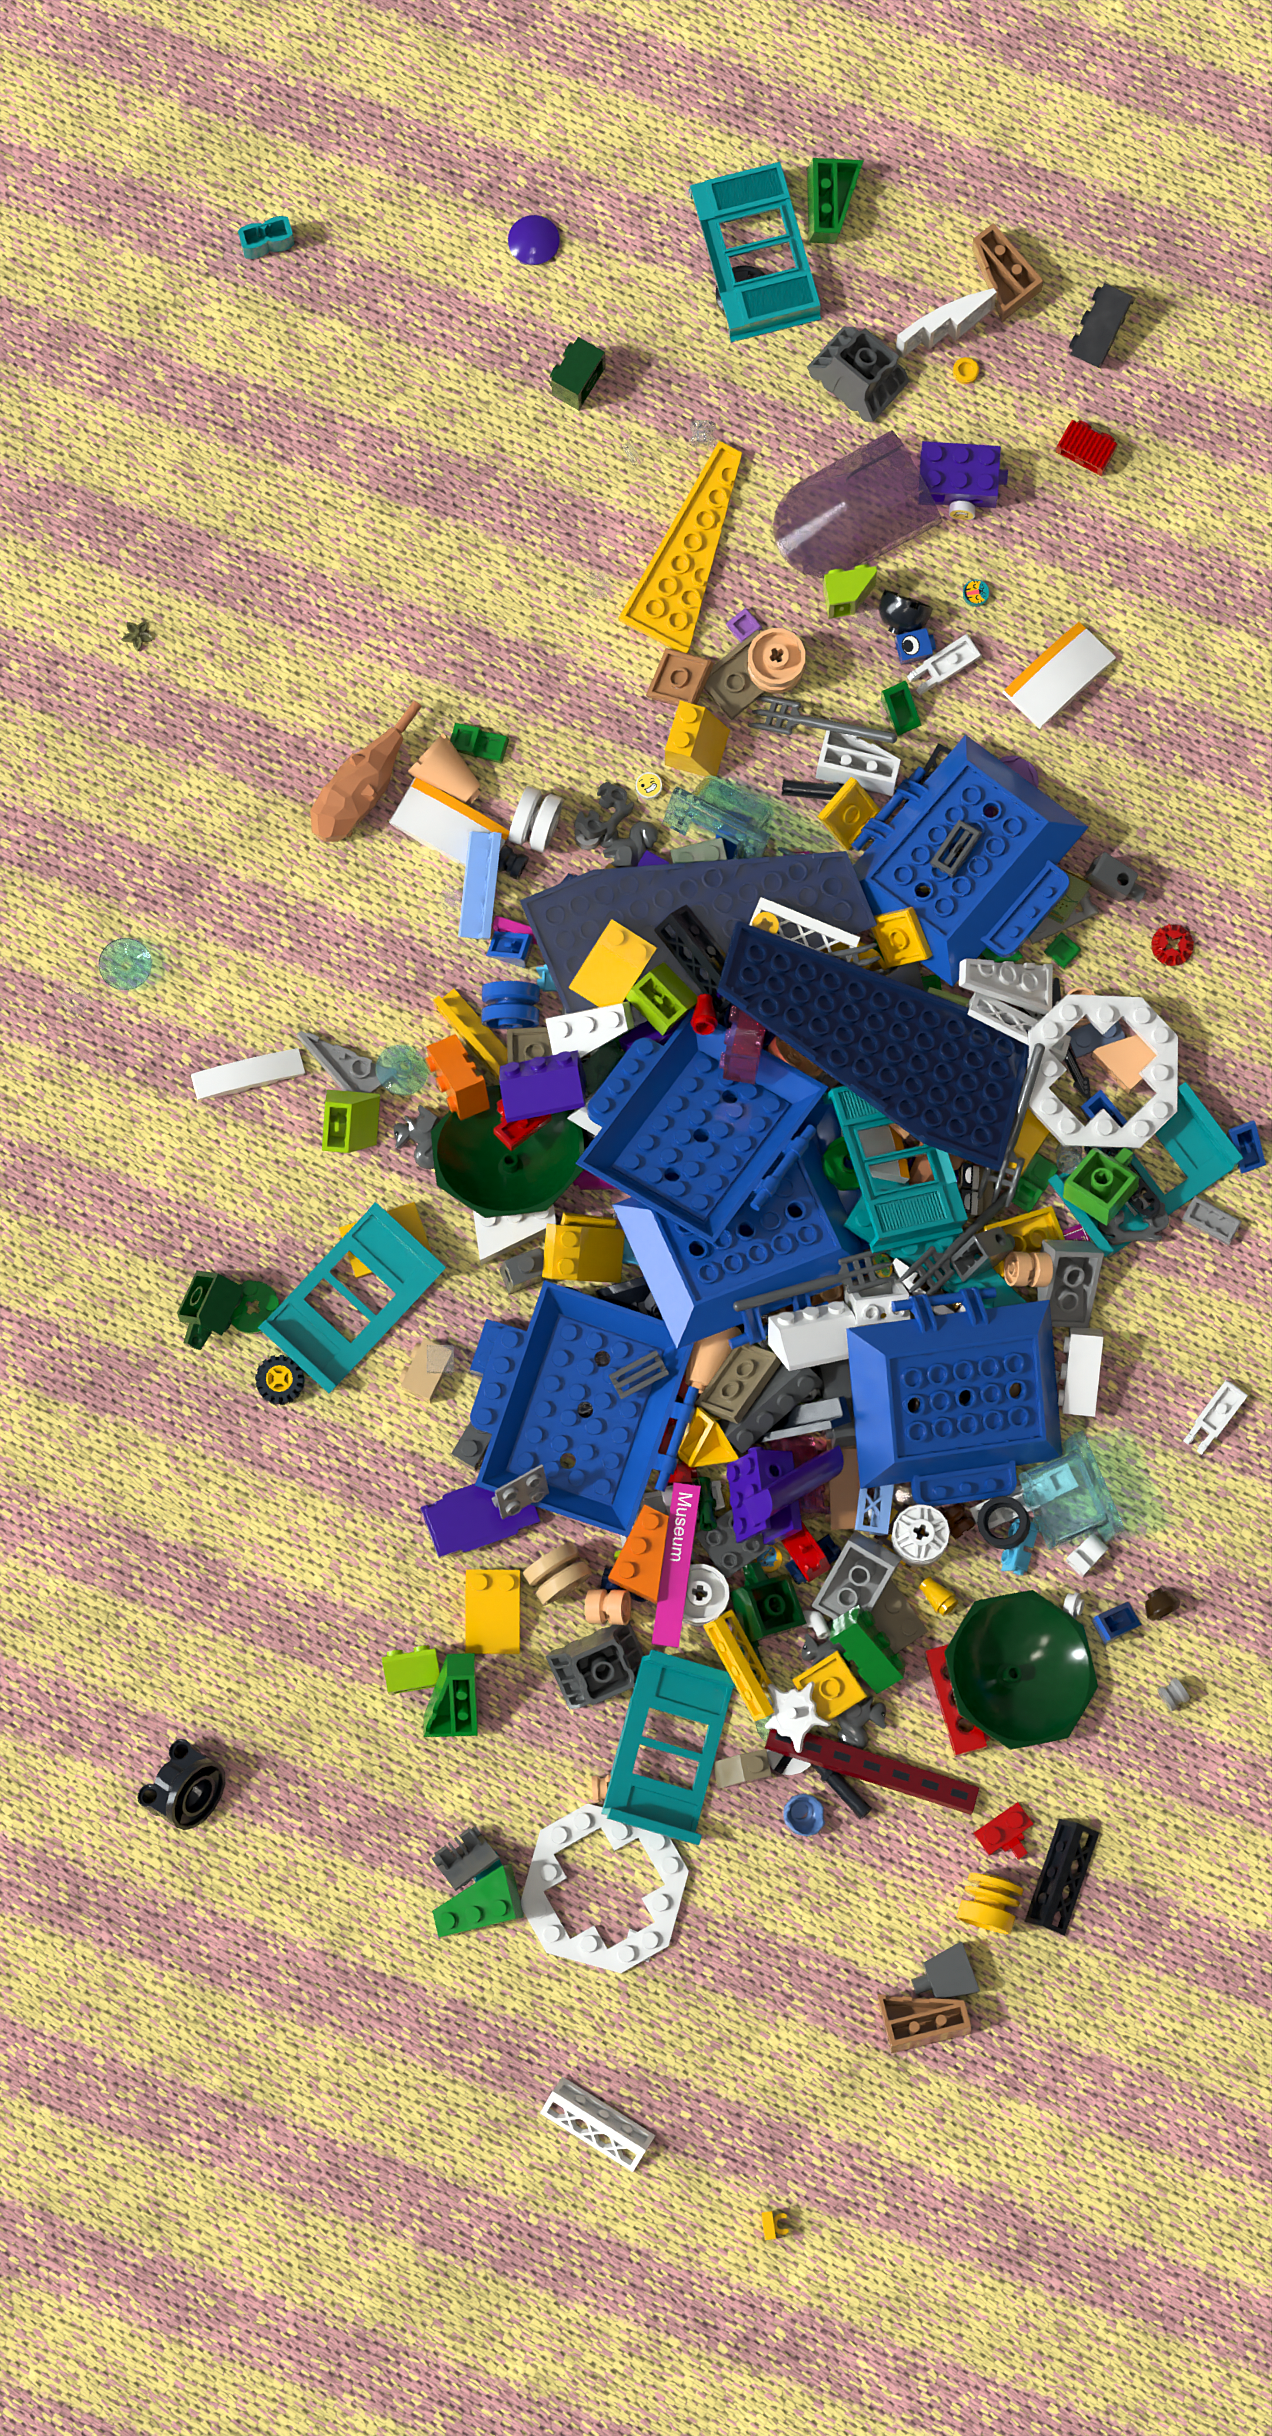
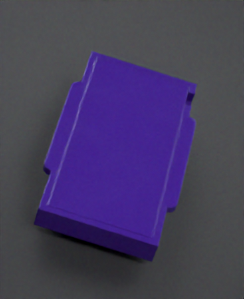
M472 1484L446 1493L441 1500L422 1506L420 1510L438 1559L460 1551L464 1553L511 1537L516 1535L521 1529L540 1523L535 1506L529 1504L516 1515H509L502 1519L499 1507L496 1508L491 1499L495 1496V1492Z

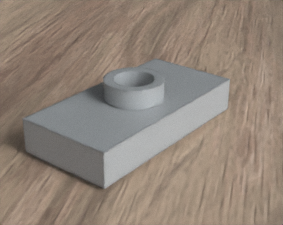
M1194 1196L1182 1218V1221L1228 1246L1242 1222L1197 1196Z

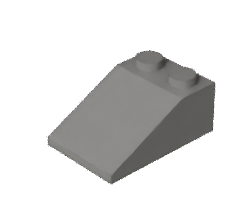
M1043 1239L1040 1252H1046L1050 1255L1053 1263V1275L1047 1287H1038V1301L1050 1300L1052 1327L1088 1328L1104 1253L1091 1241Z
M855 1531L843 1548L812 1607L834 1620L859 1604L864 1611L869 1610L871 1613L902 1557Z

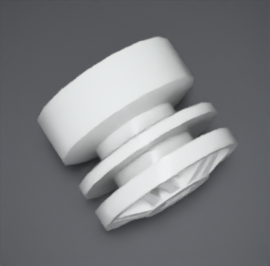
M919 1504L908 1507L899 1514L894 1522L891 1536L894 1552L902 1557L903 1562L910 1566L923 1567L932 1565L941 1558L946 1550L950 1533L947 1520L940 1511L931 1506ZM920 1528L925 1529V1535L928 1537L923 1536L922 1540L916 1539L917 1534L913 1531L918 1532Z

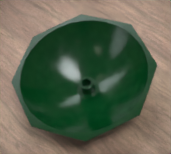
M500 1085L486 1087L490 1109L464 1120H460L456 1112L452 1113L449 1110L432 1129L431 1140L437 1186L484 1218L547 1211L585 1170L576 1164L585 1151L582 1127L567 1119L575 1111L574 1109L552 1113V1120L513 1151H510L494 1134V1128L501 1123V1118L503 1117L497 1111V1102L502 1099Z
M1034 1590L974 1601L944 1652L959 1715L1010 1750L1069 1738L1098 1688L1084 1625Z

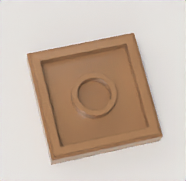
M665 648L646 696L674 706H678L680 700L697 705L714 663L709 659Z

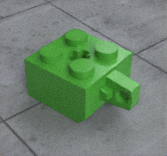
M1124 1147L1114 1158L1112 1156L1109 1157L1097 1148H1093L1065 1181L1063 1198L1107 1226L1138 1189L1139 1175L1128 1167L1133 1159V1152Z

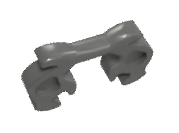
M605 782L599 787L597 796H601L599 804L606 809L610 807L615 808V813L606 822H601L600 815L597 812L590 810L587 818H585L583 812L580 811L574 822V827L579 829L589 839H595L605 834L604 841L607 842L614 835L616 827L622 819L630 815L633 810L634 802L626 805L627 792L625 789L612 785L610 782Z
M1153 1201L1150 1203L1151 1208H1153ZM1160 1202L1161 1209L1155 1218H1142L1143 1222L1149 1225L1144 1230L1124 1231L1120 1229L1119 1225L1124 1222L1122 1210L1119 1211L1118 1215H1115L1107 1226L1099 1221L1098 1229L1103 1234L1114 1237L1108 1239L1107 1242L1110 1245H1119L1128 1241L1156 1243L1161 1241L1162 1236L1155 1234L1166 1229L1169 1218L1165 1211V1204Z

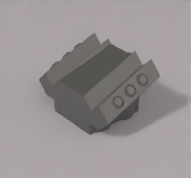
M843 326L807 366L811 378L821 380L823 387L827 391L838 397L851 411H858L864 422H874L910 382L905 369L897 363L900 356L866 328L858 331L855 327Z
M628 1622L627 1625H611L610 1627L601 1628L589 1636L568 1643L564 1648L551 1651L545 1657L570 1710L581 1708L590 1703L593 1706L633 1688L642 1656L645 1655L630 1622Z

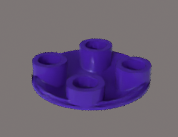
M529 215L519 219L511 227L508 234V246L512 255L521 264H543L557 254L560 243L559 232L549 219L538 215Z

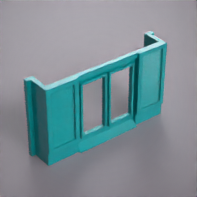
M781 162L690 185L688 190L691 199L694 200L729 326L728 334L731 343L821 320L819 297ZM780 210L786 234L726 249L720 224ZM789 243L796 268L735 282L729 260L730 257Z
M1184 1082L1177 1087V1112L1155 1133V1136L1187 1179L1167 1194H1164L1134 1153L1130 1164L1146 1185L1155 1193L1159 1201L1165 1204V1211L1169 1216L1193 1199L1194 1196H1197L1236 1168L1243 1157L1189 1085ZM1115 1147L1114 1149H1115L1116 1151H1118V1150L1121 1151L1123 1148H1116V1147ZM1080 1160L1061 1175L1055 1174L1048 1179V1182L1094 1244L1104 1253V1257L1109 1259L1132 1241L1119 1245H1110L1107 1241L1109 1238L1114 1237L1099 1231V1221L1063 1198L1065 1181L1082 1162ZM1126 1204L1120 1209L1124 1213V1222L1119 1225L1120 1229L1136 1231L1149 1227L1147 1223L1143 1222L1141 1216L1138 1214L1134 1216ZM1148 1206V1207L1146 1208V1209H1149L1150 1211L1154 1210V1209L1151 1208L1150 1206Z
M846 1086L832 1088L829 1092H825L822 1096L824 1104H834L873 1226L875 1238L869 1244L872 1254L962 1234L961 1227L967 1222L968 1217L948 1153L923 1144L918 1147L866 1158L858 1132L896 1123ZM927 1154L935 1180L877 1193L869 1169L870 1166Z
M374 1202L360 1220L258 1329L327 1393H330L437 1279L446 1267L379 1204ZM348 1251L355 1255L396 1294L377 1315L330 1273L331 1269ZM323 1278L371 1321L351 1343L304 1300Z
M650 1650L649 1655L642 1656L601 1812L602 1815L607 1816L606 1819L694 1845L700 1844L702 1835L696 1833L732 1690L737 1688L728 1672L656 1650ZM649 1708L708 1725L701 1753L643 1737L642 1734ZM639 1745L699 1762L692 1790L632 1773Z

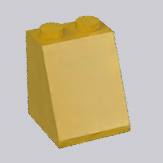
M680 700L665 747V766L716 780L730 729L705 707Z

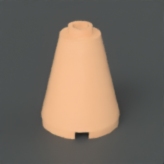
M444 733L435 740L408 770L412 776L463 803L468 801L471 804L481 794L478 790L481 784Z
M735 1326L694 1343L686 1366L685 1383L688 1386L699 1389L698 1394H702L731 1353L732 1349L728 1339L741 1335L740 1329Z

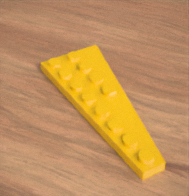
M721 441L717 443L618 617V621L675 651L689 653L742 452Z

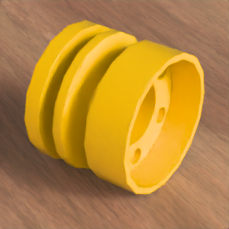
M969 1873L967 1880L978 1885V1887L965 1886L964 1891L975 1898L974 1901L961 1900L956 1919L993 1932L1011 1935L1016 1916L1005 1911L1006 1906L1019 1907L1020 1902L1010 1898L1009 1895L1022 1897L1024 1889L1013 1884L1010 1880L996 1875Z

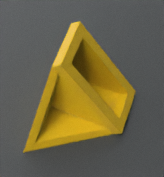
M697 1407L691 1424L688 1423L677 1455L690 1467L726 1463L739 1459L719 1424L701 1407Z

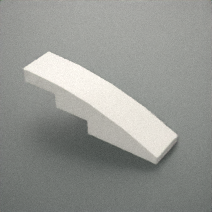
M299 1048L217 1066L193 1073L191 1078L197 1100L240 1093L248 1091L250 1088L276 1083L278 1080L303 1076L305 1070Z

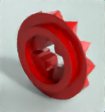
M1168 924L1160 927L1153 935L1151 949L1155 958L1168 966H1178L1186 962L1192 955L1194 941L1190 931H1187L1181 925ZM1167 937L1172 941L1181 938L1177 945L1178 951L1174 948L1164 951L1168 945Z

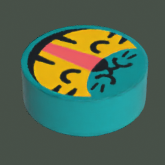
M974 579L966 583L963 588V599L968 605L980 607L987 602L989 588L985 582Z

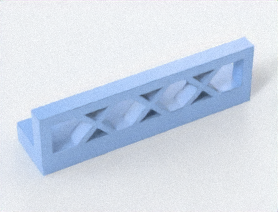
M469 832L458 937L479 940L490 939L502 833Z
M894 1484L875 1487L873 1501L867 1494V1488L859 1490L855 1530L869 1532V1534L878 1536L888 1534ZM872 1509L870 1526L863 1525L864 1513Z

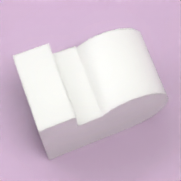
M1092 1533L1065 1561L1083 1578L1109 1548Z

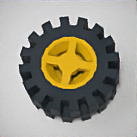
M275 1355L270 1356V1359L262 1361L263 1364L257 1368L258 1372L255 1374L256 1387L263 1399L271 1402V1404L285 1405L288 1402L290 1404L296 1397L300 1396L301 1390L303 1391L305 1381L303 1371L290 1357L287 1358L284 1355H279L278 1357H275Z

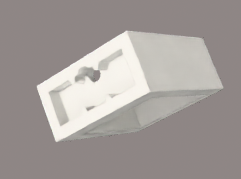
M891 1273L889 1276H895L896 1280L851 1294L847 1293V1286L843 1284L844 1303L853 1312L857 1326L910 1319V1310L892 1311V1301L909 1298V1293L902 1282H900L896 1273ZM879 1275L876 1276V1279L883 1278ZM869 1276L863 1277L865 1282L870 1281ZM857 1279L852 1280L853 1286L859 1284ZM882 1313L886 1314L884 1318L880 1317Z

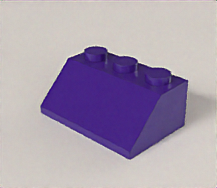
M578 1050L571 1052L563 1051L556 1055L535 1057L532 1060L510 1062L500 1066L499 1083L507 1123L585 1107L586 1074Z

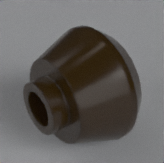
M1161 1587L1148 1593L1149 1599L1145 1601L1146 1617L1151 1621L1161 1619L1180 1607V1600L1169 1590L1163 1592Z

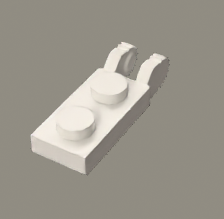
M965 634L925 660L923 665L907 675V678L910 682L915 681L927 671L932 678L922 683L916 690L919 695H922L936 684L940 685L980 659L982 654L968 634Z
M1226 1379L1196 1419L1194 1427L1186 1436L1184 1442L1186 1444L1191 1443L1200 1428L1207 1432L1209 1435L1201 1442L1197 1450L1202 1455L1212 1440L1219 1436L1248 1395Z

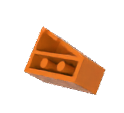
M456 1034L426 1046L428 1057L425 1058V1062L431 1073L435 1071L438 1076L435 1078L437 1086L441 1093L446 1092L448 1095L446 1101L452 1113L456 1112L460 1120H464L490 1109L485 1079L482 1075L477 1076L475 1069H477L473 1061H469L468 1053Z
M644 1504L608 1576L610 1582L655 1604L658 1602L669 1516Z

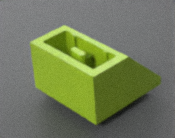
M863 564L849 571L834 569L824 575L823 592L828 619L854 615L876 585V566L870 567L868 564Z
M664 962L646 974L631 988L626 996V999L662 1036L697 1004V995Z
M327 1089L322 1151L351 1153L377 1145L380 1094Z
M430 1645L414 1647V1652L403 1653V1650H393L387 1652L386 1657H381L388 1694L392 1695L434 1688L440 1674L436 1649H431Z

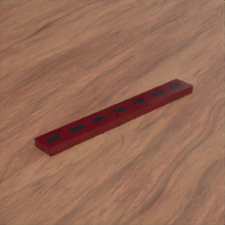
M769 1729L764 1749L969 1815H972L979 1792V1787L811 1733L805 1734L801 1753L795 1751L792 1739L788 1736H781L777 1729Z

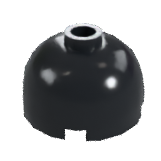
M884 589L879 604V615L882 621L890 626L889 632L900 635L904 634V632L920 630L927 624L933 608L910 597L897 596L898 593Z

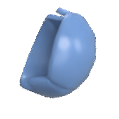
M801 1793L792 1796L784 1806V1822L795 1834L806 1837L815 1835L825 1824L823 1816L824 1807L813 1795Z

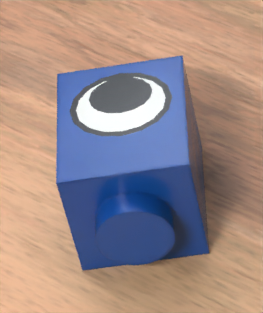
M927 628L896 635L894 640L901 665L928 659L933 655L932 650H936L933 634L928 635Z

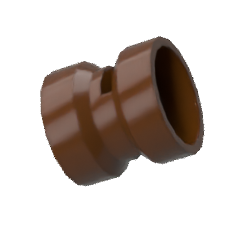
M961 1503L955 1504L942 1514L947 1520L948 1527L951 1529L950 1534L955 1540L961 1537L963 1532L969 1531L976 1525L973 1518L965 1514V1508Z

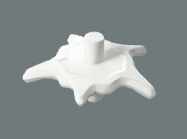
M813 1681L808 1683L801 1691L795 1688L788 1692H782L773 1684H769L767 1688L773 1700L772 1708L774 1713H772L771 1719L766 1723L765 1728L777 1729L781 1736L790 1737L795 1751L801 1753L805 1734L814 1725L826 1727L831 1725L829 1721L822 1719L816 1713L817 1704L812 1700L815 1683Z

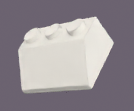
M835 1301L817 1307H806L803 1310L794 1312H782L779 1315L768 1317V1345L789 1371L849 1359L846 1328L857 1327L855 1316L844 1301Z

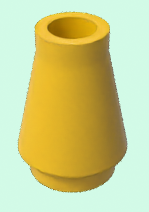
M931 1577L926 1578L919 1586V1589L924 1593L936 1614L940 1613L944 1617L958 1604V1600L955 1598L956 1595Z

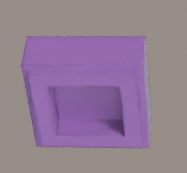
M744 608L726 623L727 628L740 643L757 629L760 631L763 628L747 608Z

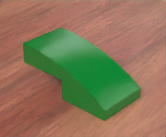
M455 723L450 741L460 753L502 764L509 738L504 735L482 731L479 727Z
M1036 1153L1023 1176L1019 1179L1016 1195L1012 1203L1028 1213L1031 1212L1049 1186L1048 1179L1058 1172L1060 1166L1040 1153Z

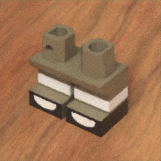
M962 1163L958 1168V1190L967 1217L978 1218L992 1204L993 1189L996 1182L988 1180L982 1198L978 1199L977 1196L985 1167ZM991 1170L990 1175L998 1177L999 1172ZM1002 1185L1001 1190H1004L1006 1185ZM1004 1206L996 1215L1003 1214L1006 1207Z

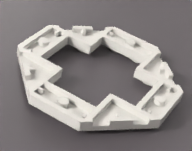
M1068 994L1028 1031V1067L1035 1044L1042 1043L1045 1046V1050L1027 1108L1063 1146L1138 1149L1177 1112L1178 1036L1142 997ZM1083 1016L1101 1034H1104L1122 1018L1157 1055L1138 1073L1156 1094L1122 1127L1104 1109L1100 1110L1084 1126L1049 1089L1067 1070L1049 1049Z
M587 1803L540 1830L522 1894L521 1906L547 1954L622 1974L645 1959L669 1947L689 1870L670 1837L606 1819L607 1816L601 1814L603 1807ZM600 1828L603 1830L614 1851L639 1838L665 1884L641 1898L654 1923L609 1949L605 1946L595 1926L570 1939L544 1894L546 1890L567 1879L554 1854Z

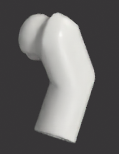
M803 1611L807 1624L802 1627L808 1629V1627L814 1628L819 1639L827 1638L831 1632L822 1614L819 1611Z

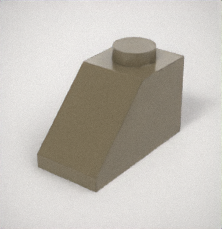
M766 1749L739 1754L713 1763L718 1789L771 1779Z

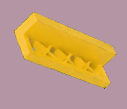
M452 989L443 998L437 996L433 1000L436 1010L499 1081L500 1066L508 1064L507 1048L488 1027L482 1025L481 1018L455 989Z
M732 1609L703 1625L754 1721L774 1713L773 1705H770L765 1693L768 1694L773 1703L767 1688L772 1683ZM725 1619H728L732 1627V1631H730ZM739 1645L743 1647L745 1655H743ZM752 1669L756 1671L758 1679H756Z

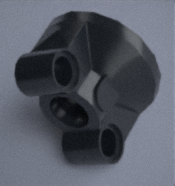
M644 1276L595 1290L598 1299L663 1320Z
M178 1739L169 1748L171 1760L159 1770L154 1784H147L139 1790L137 1799L139 1804L151 1814L161 1816L176 1828L188 1830L204 1822L215 1810L224 1791L226 1783L225 1771L219 1763L202 1754L185 1739Z

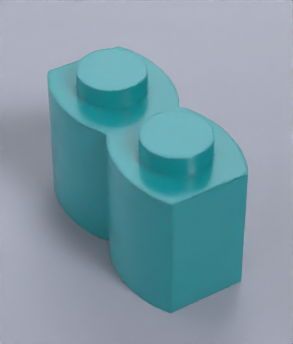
M286 216L270 218L263 224L251 223L238 230L241 247L246 259H257L265 256L270 251L282 252L295 245L290 222Z

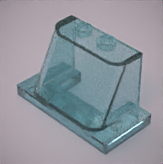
M709 775L703 778L692 793L676 786L672 792L662 824L686 836L692 822L737 844L733 859L763 857L771 834L765 831L772 821L774 812L769 804L758 799L755 795L749 794L718 777Z
M1083 1430L1074 1433L1062 1444L1063 1455L1018 1475L1024 1490V1502L1028 1508L1031 1507L1035 1516L1033 1518L1034 1526L1038 1532L1042 1533L1048 1550L1096 1532L1100 1540L1105 1544L1114 1540L1125 1531Z

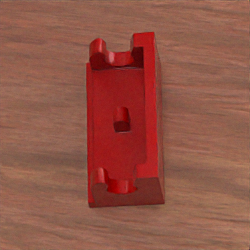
M801 1520L802 1530L781 1540V1542L809 1583L830 1570L831 1566Z

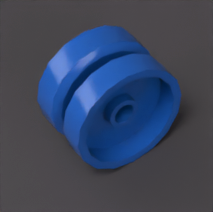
M496 981L482 986V1002L488 1004V1006L482 1009L483 1026L494 1029L534 1028L539 1026L540 1011L533 1005L540 1002V986L523 981Z

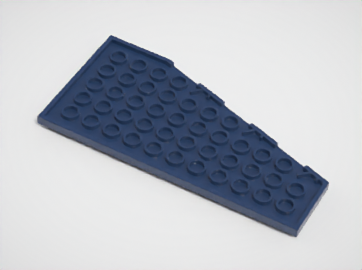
M847 851L595 869L519 900L566 1013L598 1007L570 989L569 986L611 919L657 948L635 984L664 962L697 997L703 994V992L654 931L670 913L686 904L726 955L736 923L741 921L750 924L760 897L853 935L877 926ZM776 916L779 923L785 921V919ZM788 922L780 926L784 936L791 939L801 935L795 923ZM669 924L665 930L671 938H676L675 931ZM801 926L803 933L810 931V929ZM817 932L805 936L809 947L816 949L825 945L822 935ZM825 936L828 943L835 941L834 939ZM802 937L795 940L804 944ZM683 947L686 957L692 959L691 951L687 947ZM700 968V975L705 980H708V973L705 969ZM630 1003L634 1026L648 1021Z
M741 921L736 923L717 993L923 1144L995 1171L1001 1169L1028 1064L1029 1045L967 1015L969 1008Z

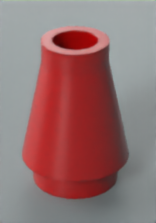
M701 994L697 997L691 1026L697 1034L709 1035L714 1032L718 1024L713 1006V997L708 994Z

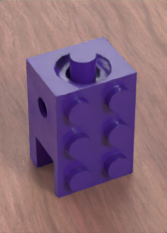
M922 441L918 503L950 505L954 501H967L975 507L996 508L998 486L1007 485L1008 469H999L1001 446Z
M753 1447L748 1449V1454L727 1464V1479L730 1488V1505L733 1512V1529L736 1535V1543H743L762 1533L763 1544L773 1545L802 1530L799 1500L756 1525L743 1503L744 1499L794 1470L792 1451L764 1450L763 1447Z

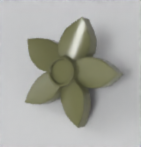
M147 621L141 622L137 627L133 623L127 622L129 633L124 635L121 641H133V646L138 652L142 642L153 640L152 636L145 632Z

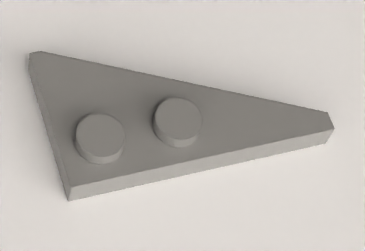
M302 1030L297 1033V1038L343 1091L374 1093L396 1075L395 1070L391 1068L386 1069L372 1063L373 1060L359 1057L355 1052L337 1044L334 1046L324 1042L312 1033H305Z

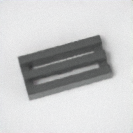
M959 819L931 860L930 865L934 868L937 867L941 872L947 873L949 877L954 878L982 837V832ZM963 828L965 832L944 863H941L940 860ZM970 834H973V836L971 837V839L969 840V842L967 843V845L965 846V848L963 849V851L961 852L953 866L949 868V865L954 860V858L956 857V855L958 854V852L960 851V849L962 848Z
M654 1350L608 1376L618 1395L623 1399L669 1373L657 1350ZM652 1358L655 1359L656 1362L620 1382L617 1381L616 1378ZM658 1367L661 1371L625 1391L622 1390L621 1387Z

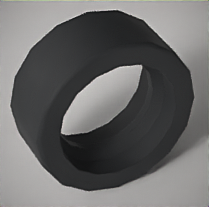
M1008 1496L994 1497L984 1503L977 1519L978 1530L985 1541L997 1549L1004 1550L1015 1548L1024 1542L1029 1534L1031 1524L1029 1514L1023 1505L1016 1499ZM997 1508H1011L1019 1516V1528L1011 1537L998 1538L989 1530V1517Z

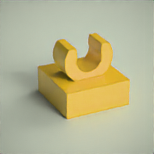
M772 2211L761 2213L765 2241L776 2239L775 2232L780 2235H785L789 2232V2229L782 2230L777 2227V2221L787 2218V2214H777L773 2219Z

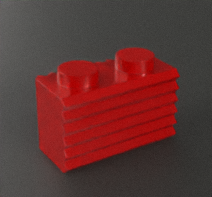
M1071 420L1056 447V453L1102 477L1117 450L1118 444L1114 442L1115 439L1111 435L1104 432L1099 434L1091 430L1092 427L1082 420L1078 422Z

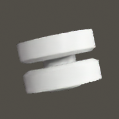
M527 786L516 809L508 839L511 842L522 845L527 841L531 833V849L544 853L556 831L563 798L549 794L545 797L540 807L542 800L541 790Z
M706 1564L690 1565L683 1622L694 1627H704L703 1625L726 1612L729 1604V1586L724 1575L716 1568ZM697 1592H702L705 1595L702 1601L696 1600L695 1594Z

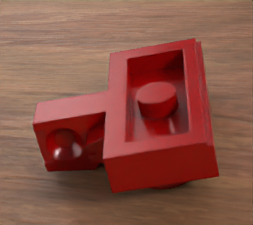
M501 1099L497 1102V1111L503 1117L501 1118V1123L494 1128V1134L510 1151H513L552 1120V1115L548 1114L507 1123L503 1100Z
M1017 1802L973 1834L988 1856L999 1848H1002L1004 1852L1011 1849L1016 1858L1020 1860L1028 1854L1021 1843L1025 1839L1022 1832L1031 1827L1033 1822Z

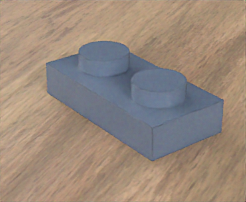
M1119 1021L1104 1034H1101L1091 1023L1066 1033V1035L1071 1037L1069 1044L1076 1059L1092 1053L1098 1047L1125 1039Z

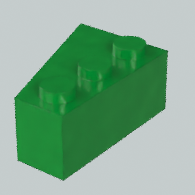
M813 158L807 168L808 243H835L840 234L864 160Z
M859 1604L833 1620L829 1640L834 1645L838 1642L846 1650L843 1653L844 1657L848 1661L853 1660L859 1668L858 1673L873 1691L879 1694L904 1678L906 1663L899 1653L895 1654L890 1648L891 1643L887 1635L883 1631H878L874 1625L876 1623L870 1611H864Z
M475 1653L447 1654L424 1713L423 1737L478 1736Z
M512 1864L500 1866L434 1909L432 1912L438 1938L524 1918Z

